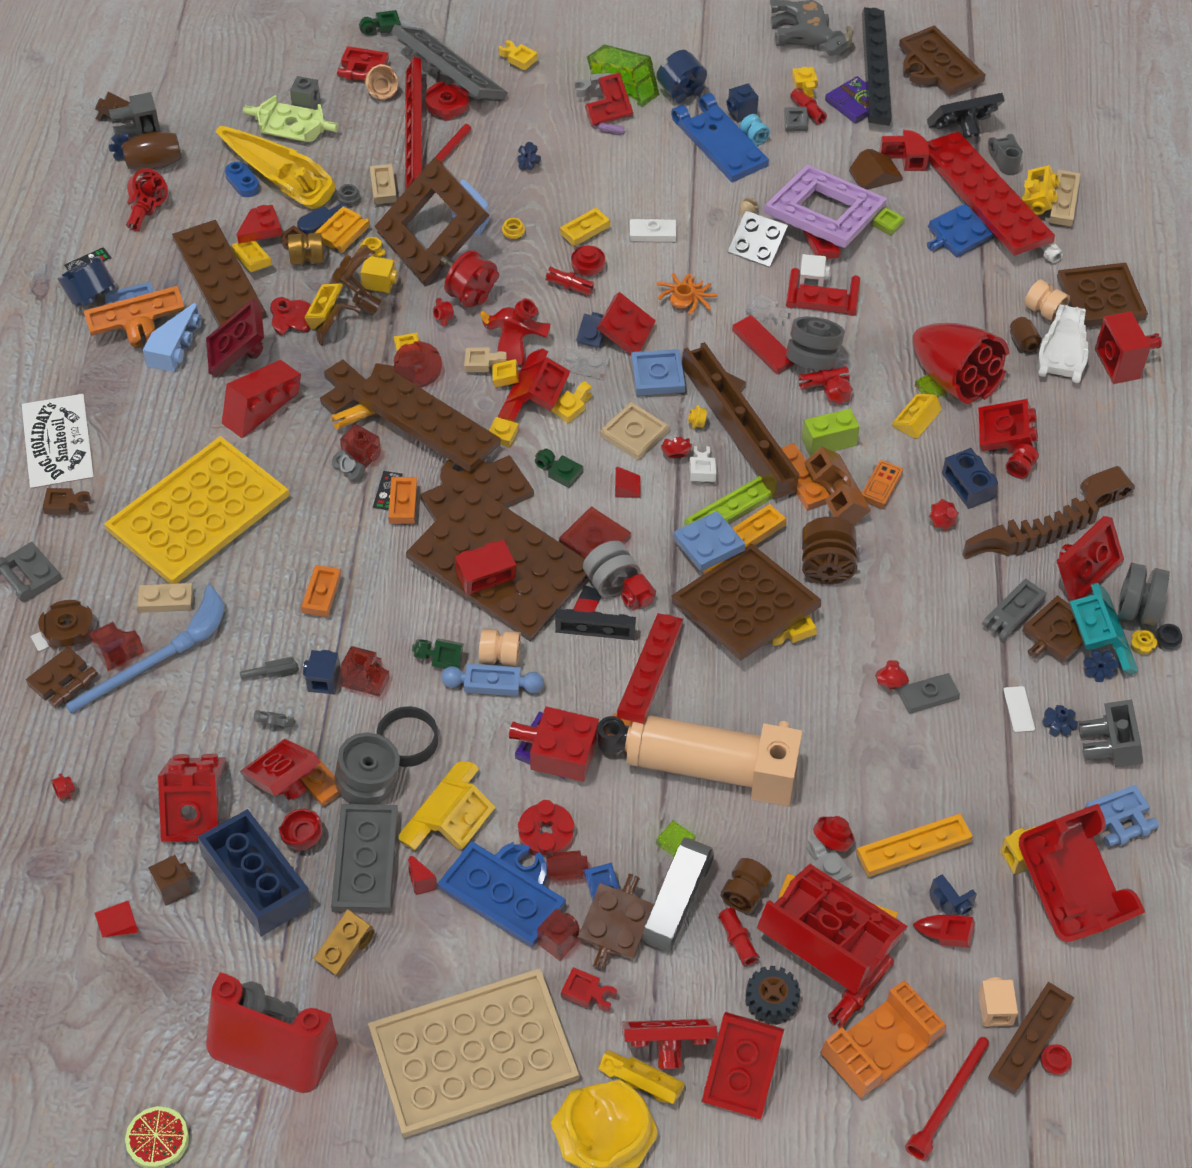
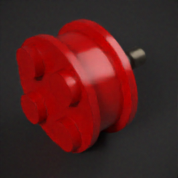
M476 250L465 252L455 262L446 255L440 260V263L449 269L444 284L445 292L449 296L458 297L460 303L467 308L485 303L489 292L500 275L497 272L495 263L490 260L484 261L482 255Z

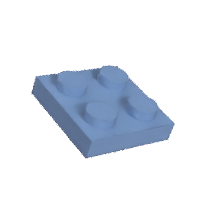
M680 349L631 352L636 396L685 392Z
M718 511L673 532L674 540L701 572L745 551L743 540Z

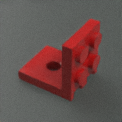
M177 754L168 760L158 774L161 842L198 841V836L219 825L218 781L226 769V757H218L217 754H203L201 758H190L188 754ZM187 805L194 807L197 811V816L193 819L184 817L182 807Z

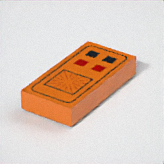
M880 460L862 492L866 502L884 509L903 474L904 468Z

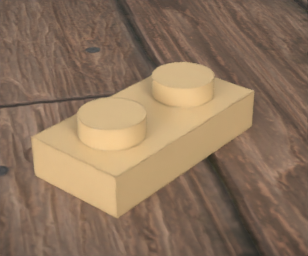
M392 164L370 166L374 204L396 202L397 197Z
M192 583L139 585L138 611L139 613L192 611L193 585Z

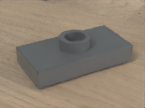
M949 673L902 686L898 691L909 714L952 702L960 697V693Z

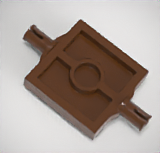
M1058 595L1023 626L1022 631L1036 642L1034 646L1028 649V654L1030 657L1032 655L1033 659H1036L1037 656L1046 650L1065 663L1084 645L1070 604Z
M628 874L623 889H615L599 883L579 933V940L592 944L599 950L592 967L597 969L602 958L599 966L601 971H604L609 955H620L630 960L634 959L643 931L653 910V903L640 899L634 894L640 880L635 875L632 882L634 874Z

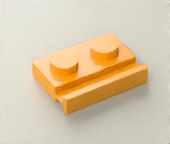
M343 206L315 233H322L324 245L332 249L336 248L340 253H343L370 227V220L367 218L363 219L360 214Z

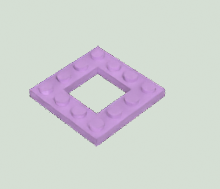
M807 164L765 204L763 213L789 223L795 228L805 230L816 237L830 241L836 246L846 248L886 206L887 198ZM816 190L851 207L836 221L803 207L801 204Z

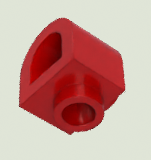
M637 574L624 580L621 598L627 607L634 611L641 606L647 607L654 601L656 590L644 574Z

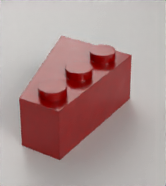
M280 359L227 383L222 424L240 438L245 437L298 394L301 373Z

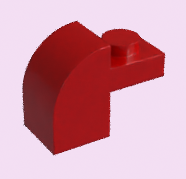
M903 130L902 136H882L880 153L891 159H902L904 171L927 170L929 149L927 141L922 135L911 130Z

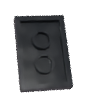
M1003 92L940 105L927 119L928 127L937 126V129H942L950 126V123L957 122L962 128V135L965 139L972 138L973 134L976 137L981 134L977 118L978 120H985L991 117L990 114L997 111L998 107L1005 101Z

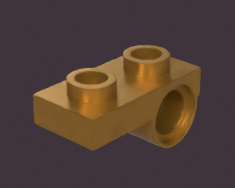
M347 909L313 959L340 977L355 953L362 951L372 940L375 933L373 926Z

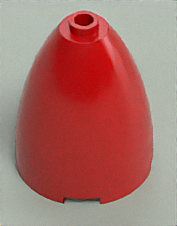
M934 323L920 327L913 334V347L923 368L941 388L965 404L971 405L972 402L980 397L984 400L987 399L998 388L1006 374V370L1003 368L1006 356L1009 354V348L1004 339L993 333L965 324Z

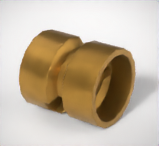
M309 233L307 237H304L302 234L288 235L291 265H304L306 261H309L311 264L324 263L322 233Z

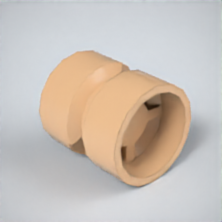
M1039 279L1029 290L1024 305L1035 312L1041 310V316L1053 322L1059 305H1068L1070 296L1059 289L1053 291L1051 284Z
M483 628L479 645V663L494 665L499 659L501 664L505 666L517 667L520 656L521 632L508 631L500 636L498 630Z

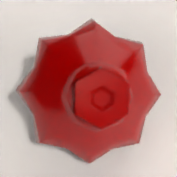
M836 375L833 379L827 380L824 392L828 396L829 402L841 406L844 402L851 400L853 388L849 383V379Z
M941 499L938 503L931 505L929 518L932 520L934 527L946 531L950 527L957 525L959 513L955 509L954 503Z
M897 660L887 661L886 666L878 670L875 675L877 683L888 687L889 690H894V687L900 688L909 682L907 672L900 667Z

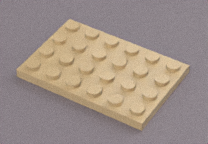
M540 968L368 1023L403 1138L579 1080L577 1067Z

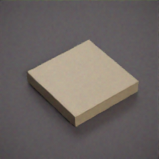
M630 402L600 430V437L639 461L669 432V425L633 402Z

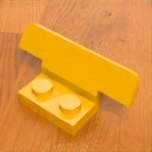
M460 761L452 767L399 833L398 838L402 845L416 850L431 830H439L458 850L466 846L495 808L474 784L469 783L479 770L475 763Z

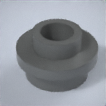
M344 184L339 188L337 198L340 203L344 202L346 205H352L359 201L360 192L355 185Z

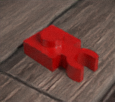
M573 967L561 991V998L589 1008L591 1001H593L602 1011L610 1012L611 1003L604 1001L603 997L611 996L616 998L617 990L612 986L600 987L599 977Z

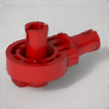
M147 168L133 174L127 184V191L130 196L127 203L131 205L132 211L126 226L130 228L131 224H133L131 228L133 231H140L145 214L148 216L154 214L155 208L161 205L168 196V187L165 179L157 171Z

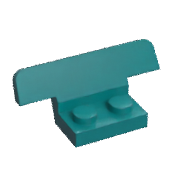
M1099 583L1092 584L1091 587L1094 595L1070 601V608L1086 651L1112 644L1123 671L1133 675L1138 672V667L1121 623L1117 618L1110 595Z

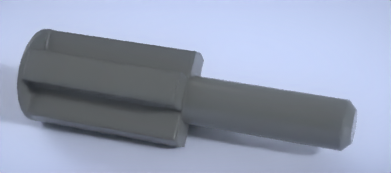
M293 656L265 662L266 666L240 671V678L245 679L268 674L269 678L296 672V663Z

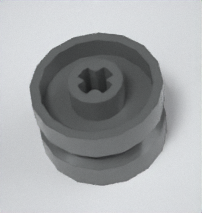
M810 316L798 317L792 323L790 332L792 339L788 342L786 356L793 363L802 367L816 370L833 369L838 364L839 347L842 346L845 330L837 323L827 319Z
M1131 562L1122 584L1117 618L1132 622L1137 616L1139 607H1141V623L1156 627L1164 606L1170 571L1154 568L1146 582V566Z
M359 733L346 739L339 748L334 782L337 791L343 798L354 804L374 805L387 799L394 790L400 757L397 748L389 739L375 733Z

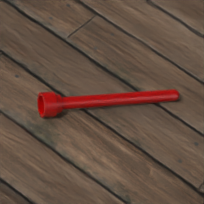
M986 1037L978 1038L922 1131L912 1134L906 1143V1150L915 1158L925 1161L933 1150V1136L989 1046V1040Z

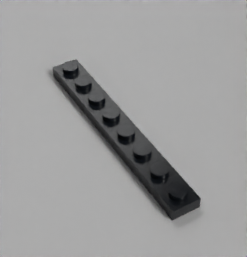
M864 7L862 11L868 123L890 126L892 114L885 12L878 8Z

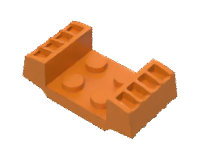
M904 980L889 991L887 1001L848 1031L841 1027L825 1041L820 1053L861 1099L922 1054L946 1032V1024Z

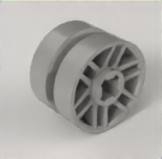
M609 541L601 544L589 553L583 563L584 572L592 581L598 593L606 598L620 595L623 590L624 580L641 572L640 567L620 541Z

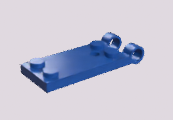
M712 93L699 97L698 103L704 113L693 118L690 117L689 111L684 105L671 110V116L675 124L682 128L731 183L769 165V159L717 105L716 98Z

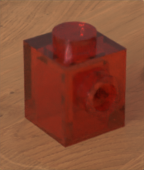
M356 423L340 439L341 450H346L354 460L363 464L365 468L372 461H376L381 454L379 436Z
M557 908L537 928L538 945L559 961L579 941V925L577 920L571 914L562 913Z

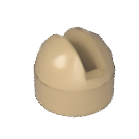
M745 198L740 204V214L743 216L745 210L758 214L757 201L753 198Z

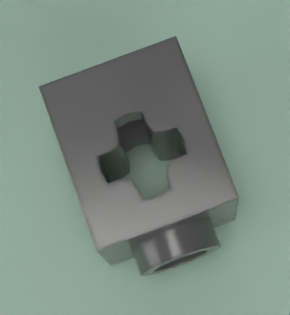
M297 76L290 89L292 105L316 110L321 100L318 80Z

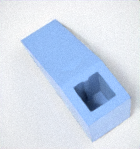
M193 303L151 333L143 349L147 367L174 372L178 363L183 361L184 352L187 346L191 345L193 334L196 328L200 327L202 321L197 304Z

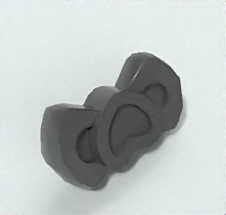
M346 450L338 451L333 456V468L341 469L342 472L348 473L349 481L356 482L363 477L365 466L354 460Z
M256 710L254 713V721L271 724L270 730L276 731V725L293 727L295 722L293 716H286L285 714Z

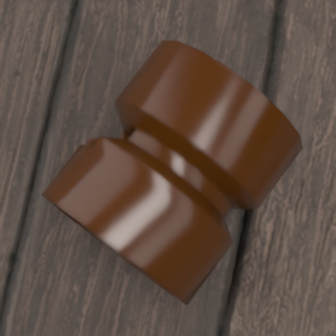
M741 858L732 871L731 876L733 880H727L720 896L727 905L742 913H752L761 899V894L765 892L772 875L760 862L750 858Z

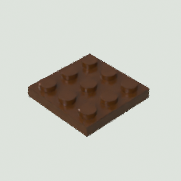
M1126 262L1058 270L1057 278L1062 291L1070 296L1068 306L1085 309V327L1102 325L1104 316L1132 311L1137 321L1146 320L1148 312Z

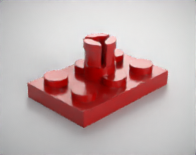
M1103 516L1073 545L1065 544L1061 548L1066 552L1060 551L1059 559L1056 561L1069 602L1086 597L1092 591V584L1100 583L1124 560L1112 517Z
M284 738L240 770L245 780L273 796L284 793L287 800H294L306 791V786L300 778L310 775L314 771V767L321 762L314 752Z
M724 1012L701 1102L761 1119L784 1028Z
M712 1018L622 1021V1035L624 1041L630 1042V1046L633 1047L649 1046V1041H657V1049L659 1051L658 1068L675 1069L683 1067L681 1040H692V1044L697 1045L710 1044V1039H717V1025Z

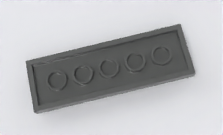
M394 25L391 33L398 37V41L401 44L410 46L414 54L423 56L426 59V63L439 68L442 75L452 78L455 81V85L468 90L471 97L481 100V98H486L490 101H495V99L505 100L508 93L506 90L422 28Z

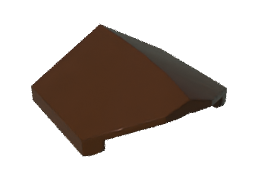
M866 149L860 152L849 168V172L857 185L866 190L903 181V176L892 159L873 149Z

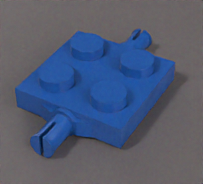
M964 203L929 221L928 228L935 234L936 239L929 241L927 247L930 251H934L938 247L943 246L950 250L957 258L990 241L994 233Z

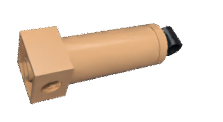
M647 715L644 724L633 722L632 725L628 726L621 719L615 716H608L603 718L598 724V746L607 754H615L625 750L627 752V765L752 787L751 800L790 806L802 730L789 728L790 724L787 721H780L778 726L763 723L761 735L650 715Z

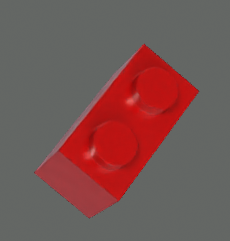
M501 540L499 542H489L483 547L472 551H463L458 556H455V572L466 595H470L516 579V563L505 540Z

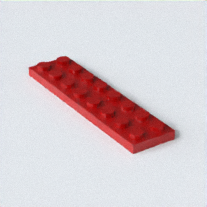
M959 131L927 141L929 149L928 161L976 215L980 217L1013 256L1054 242L1055 234Z

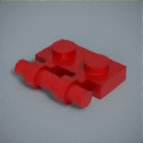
M347 46L341 59V66L346 67V69L338 68L337 76L343 77L348 81L356 79L362 80L365 83L367 73L374 66L380 64L387 65L389 53Z

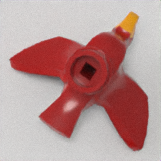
M527 298L518 301L515 308H502L492 316L484 311L480 313L486 329H502L497 352H506V361L516 359L518 366H523L525 361L524 336L535 334L547 338L550 332L551 323H541L533 320L534 315L538 313V307H536L532 300Z

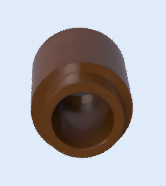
M1019 317L1010 324V334L1020 351L1033 352L1039 347L1042 338L1031 320L1026 317Z

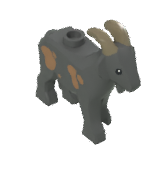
M770 0L771 13L785 11L776 14V16H771L772 29L782 24L795 25L789 28H777L775 33L776 46L783 45L786 42L808 46L819 45V49L825 50L829 56L844 52L851 47L852 28L846 26V34L841 31H832L829 28V15L824 14L823 7L814 0L798 2Z

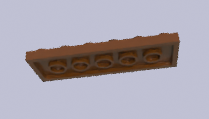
M216 219L172 234L173 241L218 326H221L253 298L260 302ZM261 304L262 319L267 318L266 311L263 305Z
M385 365L352 391L353 399L468 472H471L500 446V437Z

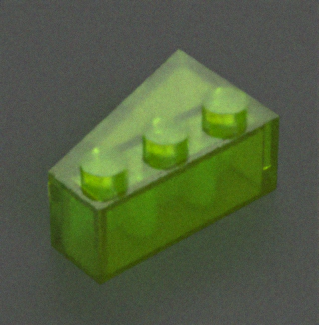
M605 44L587 56L591 74H615L620 72L628 97L631 96L638 101L637 105L643 108L660 95L651 56Z

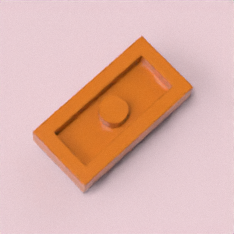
M391 477L389 524H415L417 477Z
M315 565L301 606L302 613L328 617L341 578V569Z

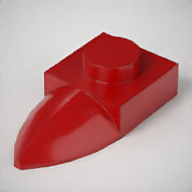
M933 915L914 922L913 927L930 938L938 939L942 946L970 948L975 921L970 916Z

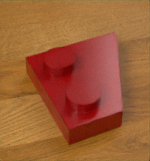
M260 205L257 208L250 209L236 234L238 244L282 235L274 206Z

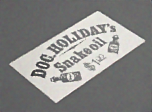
M84 394L22 404L30 488L94 477Z

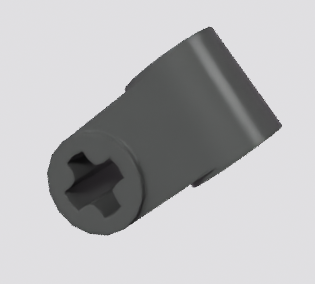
M1008 134L1003 138H989L988 150L1000 171L1006 175L1017 174L1020 169L1023 151L1018 145L1015 136Z

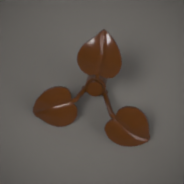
M362 245L352 258L350 255H346L341 261L340 266L331 276L329 284H338L341 281L356 293L352 299L355 306L337 303L335 307H332L327 319L317 327V341L322 346L324 337L336 320L340 309L354 310L357 313L362 310L368 315L373 316L381 304V300L367 291L353 276L358 267L375 254L366 245ZM351 279L359 289L352 285L348 280Z

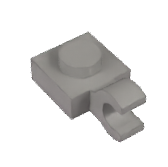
M612 73L590 74V80H575L576 97H584L588 93H590L591 97L603 96L598 79Z
M816 836L808 840L809 846L806 849L815 860L812 862V865L840 883L850 878L852 872L836 850L828 854L825 845Z

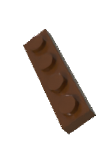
M1047 982L990 1072L988 1079L1015 1095L1075 997Z

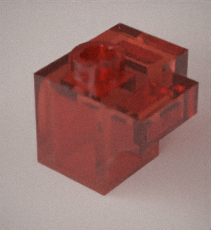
M114 622L89 633L93 648L108 671L122 666L128 660L144 653L141 639L135 630L124 632L118 629Z
M350 646L341 663L342 687L380 697L389 680V670L381 667L382 660L377 657V652Z

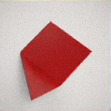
M129 901L95 912L102 937L139 933Z

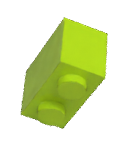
M851 408L804 419L801 439L811 457L822 446L832 451L857 446L860 426Z

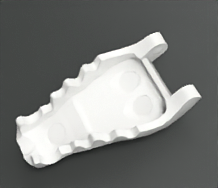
M1059 305L1049 332L1041 343L1038 356L1039 376L1046 377L1047 373L1072 377L1073 383L1081 381L1089 352L1088 342L1086 341L1087 332L1084 325L1085 309Z

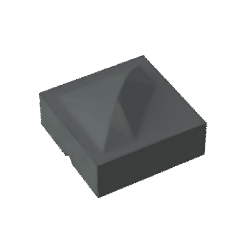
M807 107L784 108L785 131H807Z

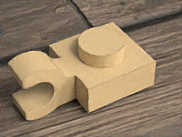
M490 347L466 348L465 372H489L493 364L506 362L507 353L502 351L491 353Z

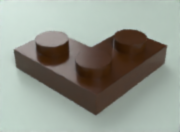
M343 359L324 371L325 378L335 388L320 397V402L332 415L360 403L352 398V391L366 380Z

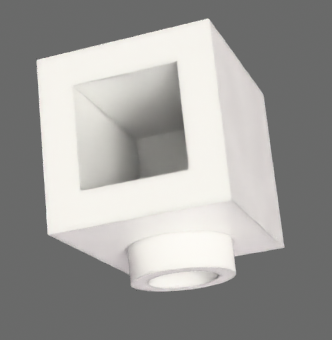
M802 255L799 288L800 284L823 287L824 280L828 281L830 269L829 266H825L826 256Z

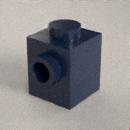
M749 83L729 89L726 101L727 110L737 123L742 122L750 114L757 115L759 96Z
M311 650L310 658L305 660L303 666V676H305L308 692L335 694L341 668L338 653L329 650Z

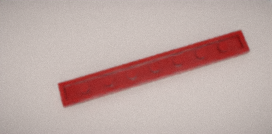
M415 56L405 71V191L422 172L421 59Z

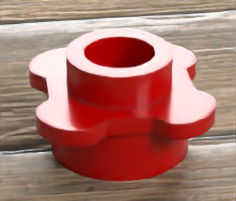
M437 298L436 306L433 307V316L441 322L442 326H447V321L453 319L454 310L450 302H443L441 298Z

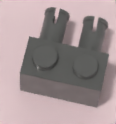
M151 92L129 96V106L109 109L112 124L132 120L131 124L113 126L114 134L119 138L122 132L128 133V138L145 133L161 132Z
M1132 699L1104 703L1106 715H1103V718L1078 721L1081 738L1102 734L1109 736L1107 738L1108 741L1082 744L1085 761L1110 757L1114 759L1115 767L1143 763L1142 746Z

